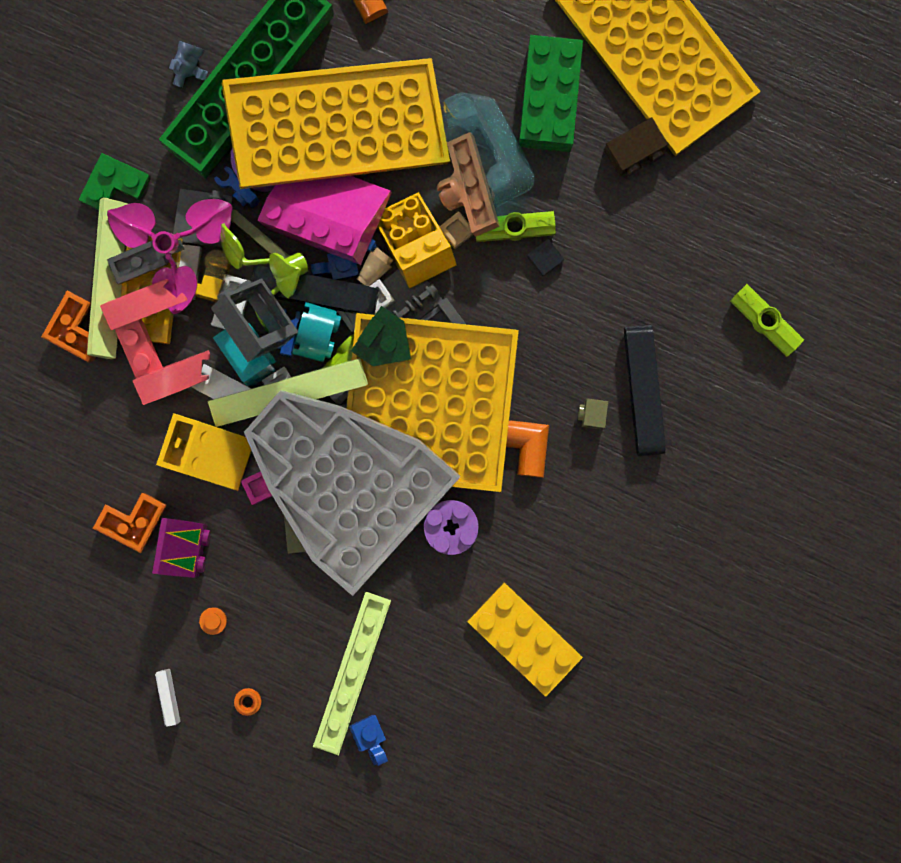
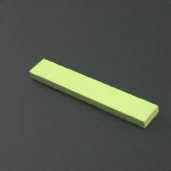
M104 197L100 199L87 355L112 360L116 358L118 336L115 329L110 330L100 305L121 297L122 284L117 285L107 259L123 253L125 245L112 231L107 211L127 205L128 203Z
M359 358L208 401L215 426L218 427L258 416L280 390L312 399H319L366 386L368 382L361 359Z
M365 592L313 747L339 756L391 600Z

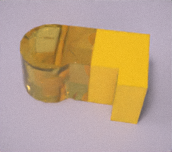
M212 250L205 257L206 270L202 283H197L195 296L217 302L219 300L217 296L222 291L226 276L229 275L231 264L223 251Z

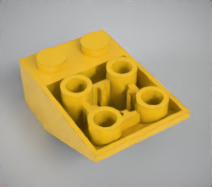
M419 192L384 209L377 228L409 288L457 265L450 244Z
M173 413L156 465L238 491L252 450L247 438Z

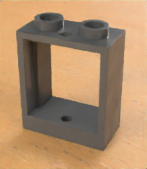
M263 279L252 283L250 280H247L235 290L231 288L225 289L217 296L219 300L211 307L247 362L284 346L298 333V330ZM248 300L270 333L258 338L236 304Z

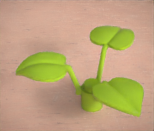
M225 223L221 224V245L230 264L236 269L242 268V264L245 266L269 264L277 283V287L271 291L272 294L275 295L281 291L287 298L293 296L299 276L308 272V265L303 255L296 253L284 259L282 255L274 252L270 254L268 259L247 260L244 257V250L239 240L225 226ZM256 313L261 325L268 333H270L265 324L262 322V320Z

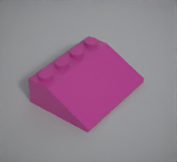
M352 176L275 185L268 195L258 221L270 231L361 265L392 192Z

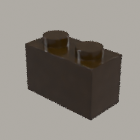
M651 117L606 143L604 152L619 177L625 173L630 176L642 168L641 164L650 160L653 163L665 155L663 151H665L668 143Z

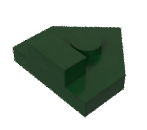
M381 306L357 339L358 341L351 352L372 366L410 360L411 354L405 322Z

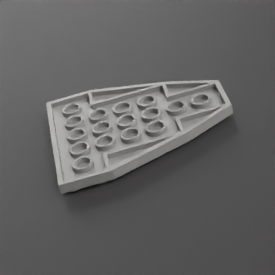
M282 390L278 392L244 431L270 493L310 559L352 596L460 478V475L417 438L344 407Z

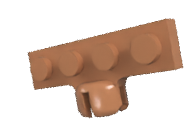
M469 132L447 142L454 173L451 177L437 184V190H442L439 193L442 204L450 211L464 206L471 232L475 236L500 227L474 136Z

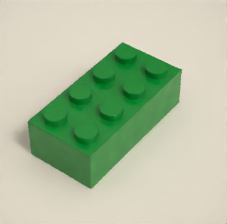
M530 35L519 147L571 152L574 141L583 40Z

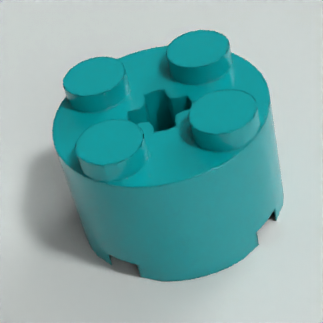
M305 302L304 309L309 311L302 314L295 339V344L299 345V349L293 348L292 354L324 362L325 358H331L334 342H331L330 338L332 332L336 333L338 331L341 316L336 315L337 310Z

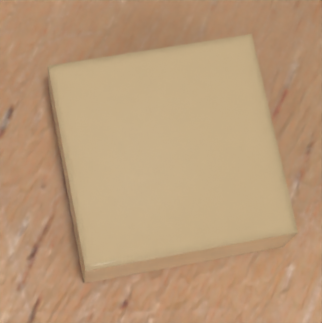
M459 211L439 226L445 238L454 249L474 235L471 232L469 223Z

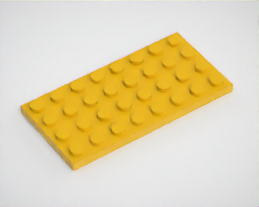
M555 0L647 120L651 117L654 119L668 143V148L675 156L760 93L757 86L690 0Z
M432 58L222 80L240 189L443 165L450 162Z

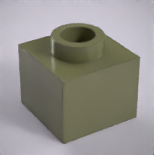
M586 399L584 405L580 404L578 420L582 421L581 427L603 430L606 425L608 401Z

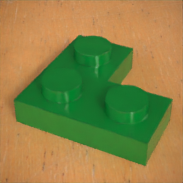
M101 153L79 201L99 210L100 199L104 197L112 199L116 190L140 201L151 176Z

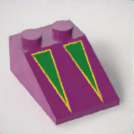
M162 518L152 574L199 577V573L204 572L206 557L202 555L204 546H208L211 531L207 530L208 524Z

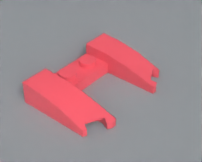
M168 279L100 305L110 330L115 329L136 378L132 381L143 405L209 379V375H202V360L210 359L209 350L162 367L142 318L187 301V297L183 293L176 298L164 287L169 282Z

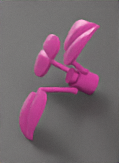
M219 199L199 201L193 204L186 213V221L192 229L176 234L165 231L158 232L157 234L151 232L156 224L155 216L149 207L140 203H131L107 211V216L112 231L124 245L130 248L138 247L147 243L148 236L153 239L154 249L159 253L165 254V258L169 261L172 268L164 267L158 270L153 277L152 284L168 279L169 282L164 287L176 298L181 293L187 297V301L168 308L172 314H178L191 303L197 290V277L194 271L187 266L177 268L172 258V254L177 251L179 246L178 239L196 232L197 238L204 243L215 244L220 242L221 224L225 223V226L230 229L233 207L230 203Z

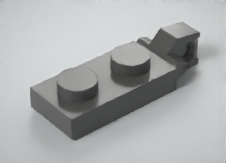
M181 239L178 240V249L173 254L185 250ZM152 241L107 259L117 285L159 269L169 263L165 258V254L159 253L154 249Z

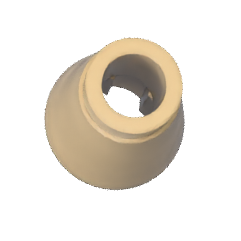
M376 248L373 252L370 251L356 279L366 286L372 285L391 268L390 264L393 262V259L379 248Z

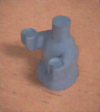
M182 41L178 42L176 56L171 60L169 69L175 73L173 85L183 88L185 78L190 76H196V78L203 81L206 80L208 71L196 66L204 49Z

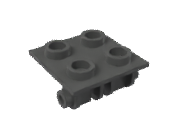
M180 189L173 234L192 229L186 221V213L193 204L206 199H219L232 205L233 196L223 195V192L213 190L212 193ZM196 232L181 238L183 239L182 242L222 248L221 241L215 244H207L197 238Z
M399 269L382 282L396 301L386 309L399 318L420 320L443 300L433 284L430 285L427 280L409 288Z

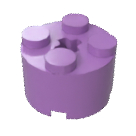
M455 500L443 501L435 505L427 514L424 523L425 536L429 544L438 552L447 555L459 554L469 549L475 542L478 535V520L473 510L466 504ZM448 520H452L453 524L458 523L459 528L455 530V535L451 536L449 532H444L443 527L447 526Z

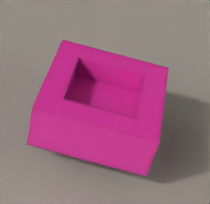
M261 471L241 480L252 505L272 497Z

